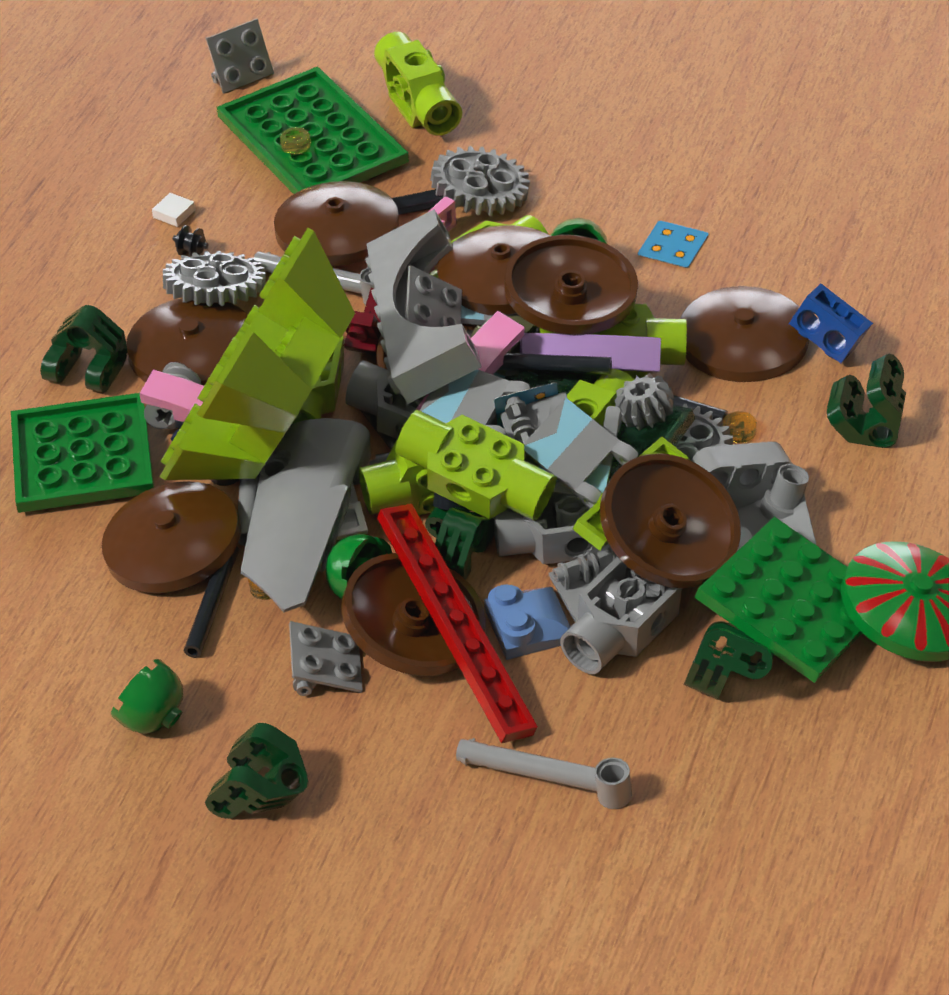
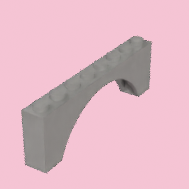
M435 209L367 243L369 256L365 260L371 271L368 276L374 287L371 293L377 303L374 307L375 312L381 321L377 325L384 338L381 340L382 348L387 355L384 358V362L391 374L387 376V379L396 395L401 393L408 404L482 367L478 350L462 324L427 327L411 323L405 319L408 266L411 265L429 273L438 261L453 249L449 232Z

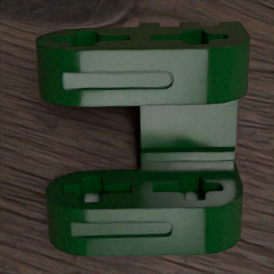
M92 305L82 306L63 321V325L59 327L57 333L52 337V345L41 363V377L47 381L63 382L79 359L82 349L90 350L94 348L96 355L86 370L85 386L89 390L106 392L126 361L127 345L124 331L97 307Z
M888 353L873 361L871 365L866 393L873 407L869 408L868 413L862 409L865 393L860 381L855 376L849 374L833 383L827 405V416L834 429L847 442L880 448L891 447L896 443L906 392L902 389L904 369L896 356Z
M435 507L425 522L428 532L437 538L435 545L446 565L466 580L471 573L472 553L485 551L494 537V519L482 517V515L476 512H469L465 508L444 510Z
M723 621L714 622L704 634L683 685L718 699L731 671L752 679L763 678L771 670L774 654L763 644L756 642L734 625ZM721 636L727 638V643L723 646V649L716 647L717 641ZM756 651L761 652L762 659H759L757 663H752L750 661L751 656Z
M257 723L253 725L233 744L227 756V763L232 769L214 783L205 800V805L211 813L225 819L234 818L243 810L252 814L286 806L308 786V775L297 742L270 724ZM266 766L270 771L263 777L258 772Z

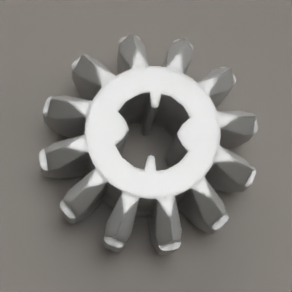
M649 373L645 377L639 378L636 375L635 380L624 381V387L616 390L615 407L620 408L622 421L628 428L634 426L638 430H642L645 426L653 428L655 423H664L665 416L673 413L674 395L672 389L669 388L668 383L663 380L662 376L653 378Z

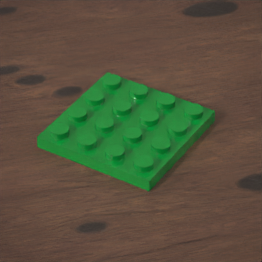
M134 393L11 411L15 502L18 513L137 496L154 488L148 427L144 417L145 404L141 403L140 394Z
M775 516L698 588L694 597L750 638L763 644L771 653L814 683L862 634L849 617L842 601L841 583L847 566Z

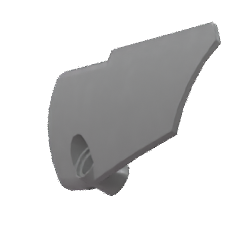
M321 418L293 423L260 471L241 574L262 589L283 613L305 605L317 572L325 571L328 556L336 543L349 507L352 481L353 485L360 483L359 468L367 466L371 457L370 433L364 425L358 422Z
M760 442L710 446L699 450L694 455L692 462L700 465L715 476L726 488L735 503L741 526L738 550L774 516L816 545L804 495L809 475L803 468L791 462L779 443Z

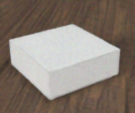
M169 193L152 209L153 218L178 227L196 210L195 202Z

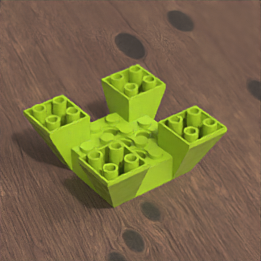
M309 227L301 239L296 236L293 237L259 297L264 299L261 307L253 306L242 327L231 340L222 358L197 398L203 402L202 405L194 404L160 461L166 465L160 478L164 480L256 479L298 415L355 315L315 232Z

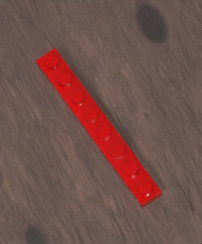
M413 504L381 509L377 517L380 525L501 744L534 736L538 728L537 724Z

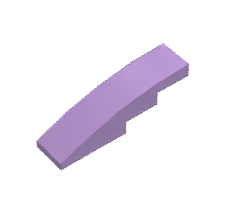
M524 333V336L520 339V354L612 357V369L639 372L660 371L661 338L594 334Z

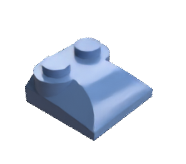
M500 585L490 591L488 599H484V610L506 660L561 646V636L571 627L553 587L521 591L513 585Z

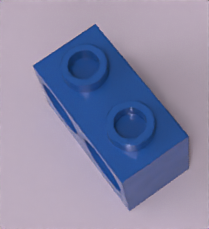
M821 283L807 295L789 322L801 336L811 340L827 356L834 358L839 363H842L855 350L873 324Z

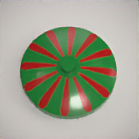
M897 541L877 543L858 552L849 563L841 583V596L844 607L857 628L874 643L896 655L928 662L949 660V558L921 545Z

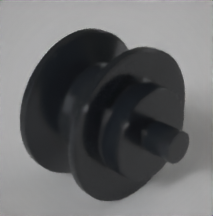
M185 225L172 238L175 241L176 250L180 256L185 255L188 251L190 257H192L194 252L200 255L204 249L208 248L204 231L201 228H197L192 233L191 227Z

